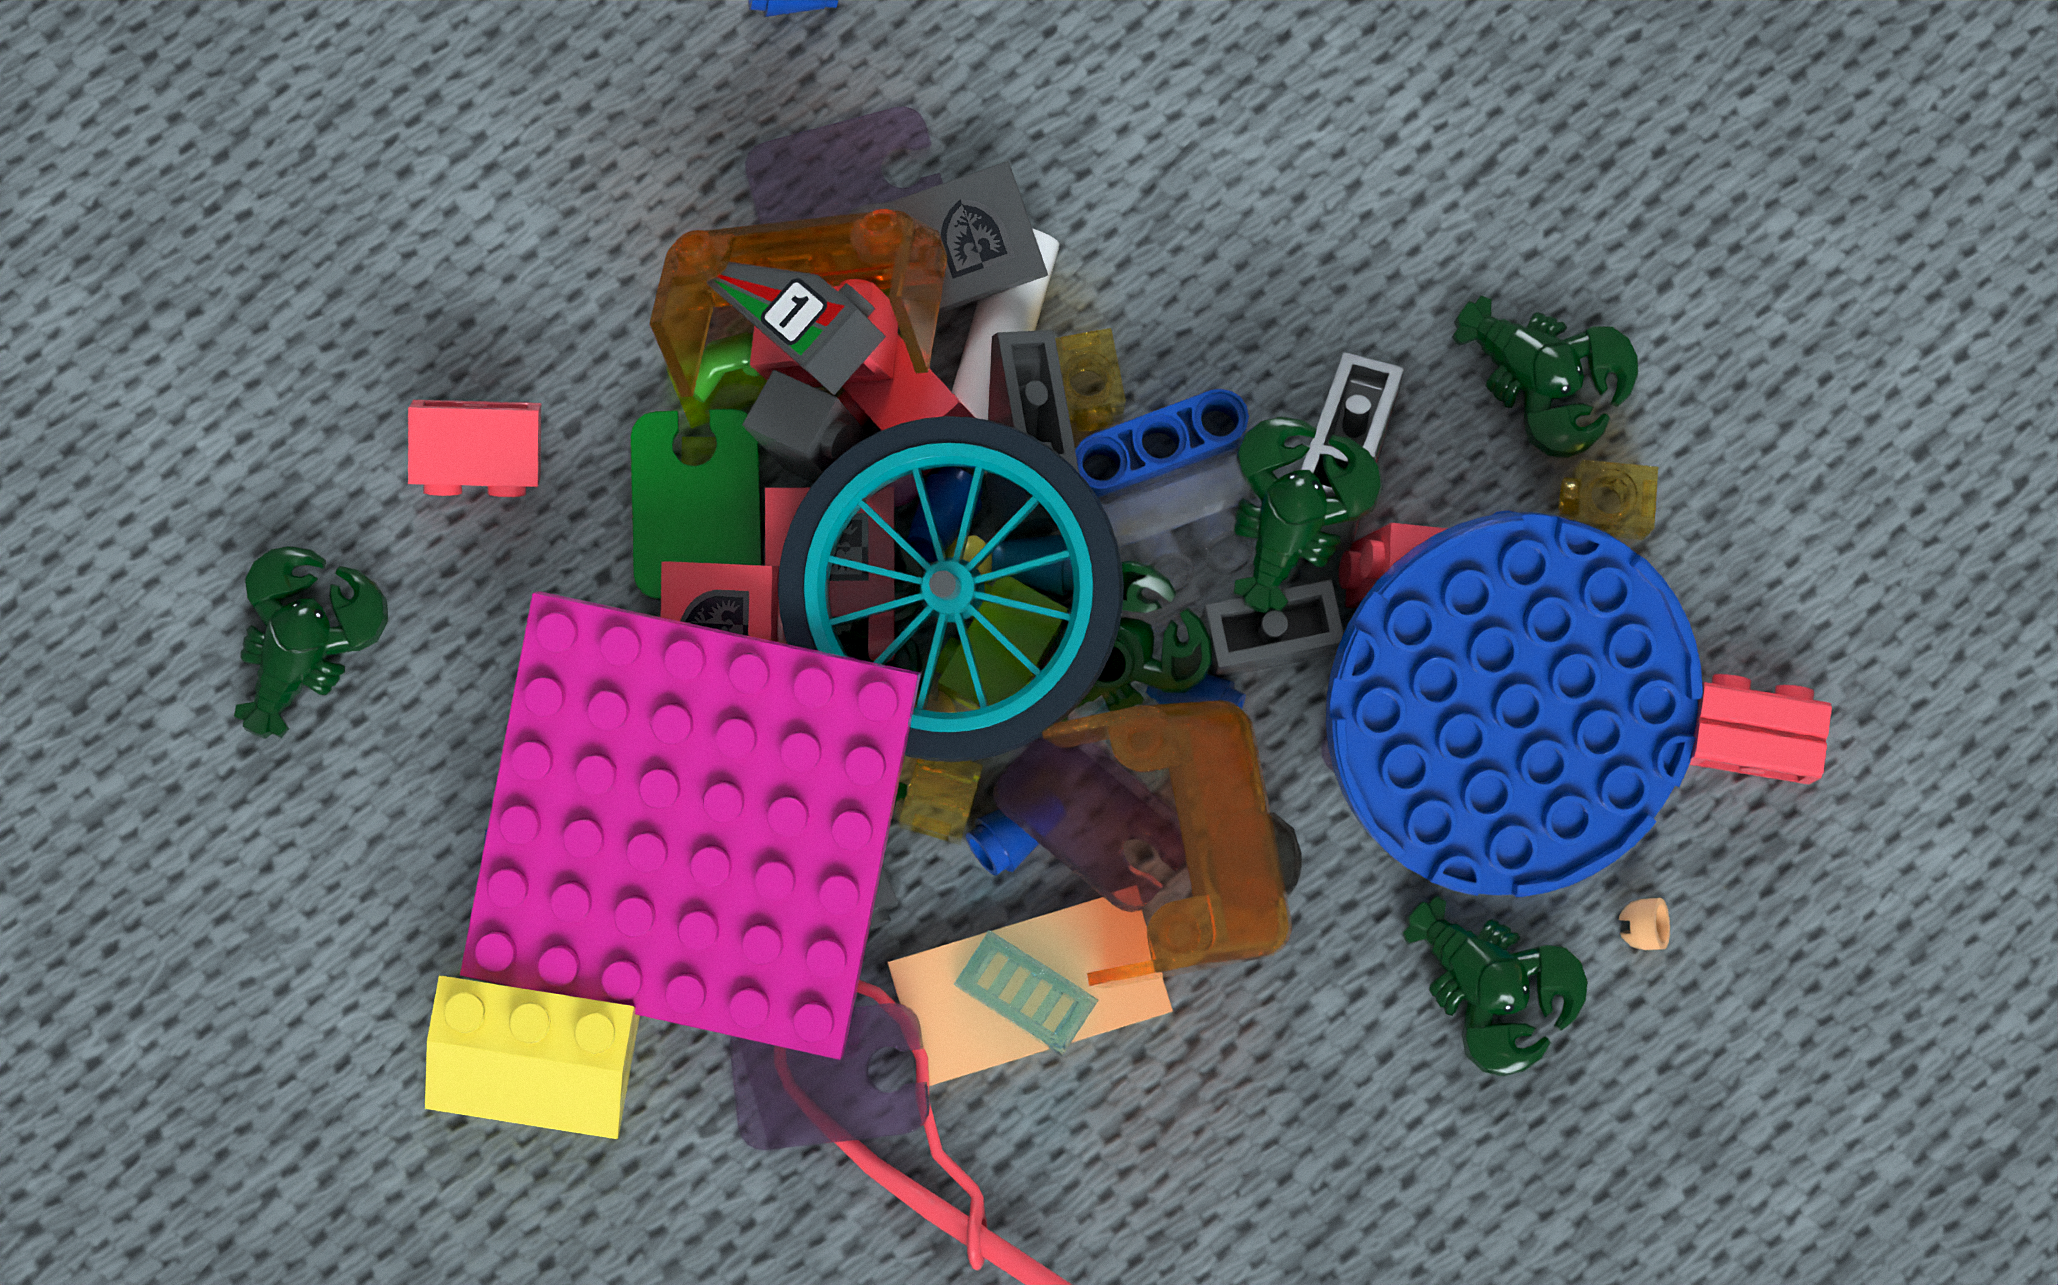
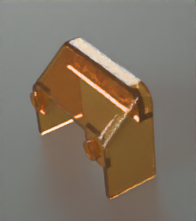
M879 209L872 212L705 231L693 230L681 235L667 251L649 324L681 397L694 395L713 307L730 306L727 301L706 283L721 274L729 262L817 274L832 287L840 286V283L845 280L861 279L873 282L879 289L890 288L889 300L915 373H927L929 371L947 265V254L938 230L905 212Z
M1224 700L1140 705L1053 723L1042 731L1043 739L1061 748L1110 739L1113 753L1119 762L1137 772H1153L1169 768L1192 887V898L1169 902L1161 906L1150 919L1147 930L1151 955L1150 961L1087 973L1089 986L1109 989L1267 958L1284 948L1292 931L1291 915L1254 726L1244 710L1234 703Z

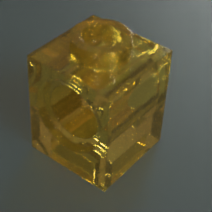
M1107 328L1055 338L1070 424L1076 423L1078 431L1098 430L1114 424L1113 416L1124 413L1126 399L1112 329ZM1091 371L1102 378L1105 387L1096 395L1084 396L1072 388L1070 380L1079 372Z
M1582 459L1573 470L1572 478L1563 477L1559 495V514L1569 515V519L1587 524L1615 538L1644 540L1655 528L1658 467ZM1607 487L1613 490L1620 500V512L1611 514L1598 509L1592 499V489Z
M917 759L900 815L899 827L961 846L983 773V765L974 763L972 760L944 762Z

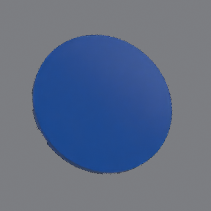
M1533 512L1490 515L1457 524L1425 540L1396 561L1366 594L1345 629L1330 672L1326 697L1328 749L1341 792L1354 816L1384 851L1405 867L1432 883L1453 891L1475 896L1487 894L1514 895L1515 897L1548 893L1573 885L1609 866L1634 847L1657 822L1654 817L1663 807L1674 787H1680L1691 762L1696 739L1694 731L1698 714V699L1703 697L1701 663L1696 640L1678 598L1664 578L1645 558L1606 532L1569 518Z

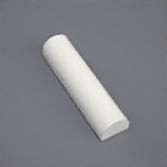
M1033 229L1049 276L980 299L976 306L952 393L978 419L988 420L992 336L997 332L1036 330L1059 250V242L1050 235ZM956 467L968 472L972 476L974 475L975 469ZM984 471L983 481H986V471Z

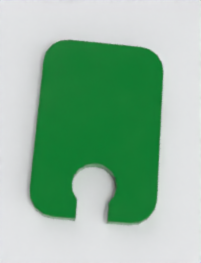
M709 409L710 430L716 437V451L710 460L697 466L684 464L674 454V439L679 433L678 411L646 413L637 419L632 427L631 478L634 578L642 594L650 599L661 601V563L664 561L762 565L759 442L742 425L748 416L742 410Z

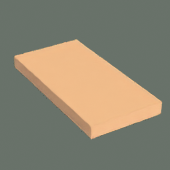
M1135 887L888 962L900 1006L911 1017L928 1056L929 1086L1173 1012Z

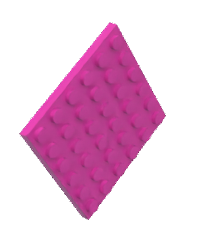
M541 591L532 593L460 976L510 987L636 1007V1015L841 1060L845 1053L921 673Z

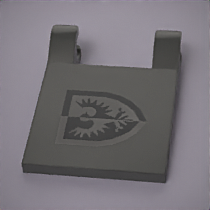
M1009 160L891 202L859 206L852 209L849 213L852 230L861 245L874 244L896 230H900L920 290L895 293L887 296L900 309L898 333L913 328L931 316L1049 276Z

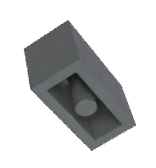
M776 370L772 371L742 424L783 469L813 484L843 453L870 437L837 397Z
M1332 579L1281 589L1289 601L1282 612L1272 608L1266 613L1253 610L1244 605L1243 597L1206 604L1200 618L1211 639L1212 662L1210 666L1212 675L1223 678L1336 655L1344 633Z

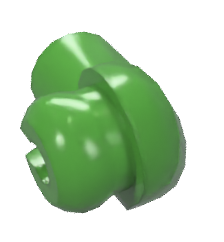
M744 332L713 340L707 344L678 385L690 396L704 403L726 372L742 368L747 375L760 376L750 366L753 334Z

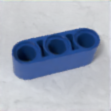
M1215 389L1094 433L1083 439L1075 449L1079 474L1089 484L1099 501L1224 457L1236 450L1243 439L1249 420L1247 406L1242 398L1234 392L1225 389ZM1209 412H1224L1234 422L1235 430L1226 436L1212 435L1203 427L1201 418ZM1150 434H1166L1174 441L1176 452L1168 458H1155L1145 451L1142 441ZM1094 455H1104L1115 462L1118 472L1109 480L1099 481L1087 475L1083 464Z

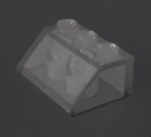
M1239 447L1098 497L1117 539L1121 562L1134 560L1151 565L1170 580L1177 593L1176 597L1169 602L1158 592L1145 587L1142 590V595L1147 599L1158 600L1162 608L1148 613L1122 610L1121 618L1127 617L1145 621L1152 625L1153 633L1156 634L1164 631L1171 619L1177 625L1184 624L1179 613L1187 607L1200 618L1206 604L1242 597L1234 594L1235 580L1253 577L1254 568L1252 564L1256 554L1254 548L1258 539L1238 536L1234 532L1236 511L1239 509L1238 502L1242 498L1249 500L1257 507L1261 506V501L1241 476L1236 459ZM1297 566L1293 567L1287 579L1281 582L1279 589L1301 581Z

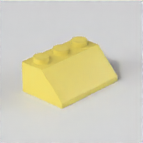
M439 975L427 1037L425 1109L618 1139L640 1015H636V1007Z

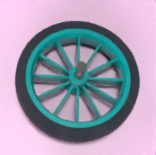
M944 416L910 421L882 430L843 453L822 473L802 500L790 524L779 567L778 597L780 616L787 644L845 657L849 656L839 640L835 627L922 602L925 609L873 663L885 665L931 616L938 619L917 707H914L905 756L929 761L959 762L997 756L1020 748L1054 728L1081 703L1098 680L1112 652L1121 620L1124 583L1118 543L1110 520L1089 484L1068 461L1035 437L1013 427L972 417ZM939 467L973 468L975 471L954 556L946 558L921 471ZM984 471L1015 483L1032 497L981 551L968 562L963 557ZM910 474L914 476L938 559L932 565L866 503L873 495L890 483ZM1040 503L1057 524L1068 550L981 575L977 568ZM860 508L926 570L922 578L834 557L846 527ZM1067 559L1071 560L1074 582L1071 614L985 593V583ZM832 564L920 585V593L832 618L829 596ZM983 601L1069 621L1059 648L1042 671L978 611ZM972 616L987 628L1036 676L1027 686L1014 695L990 706L964 621ZM947 622H956L980 709L954 713L926 710Z

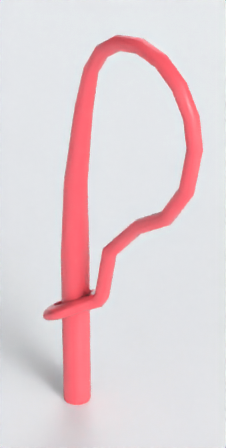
M859 980L857 992L873 998L901 1025L916 1060L917 1102L932 1158L971 1197L969 1216L880 1159L825 1112L796 1082L788 1063V1048L775 1046V1065L784 1086L809 1118L868 1176L926 1220L967 1246L969 1263L974 1270H980L985 1259H987L1025 1285H1072L988 1229L984 1197L979 1186L943 1151L929 1101L928 1056L911 1017L880 987Z

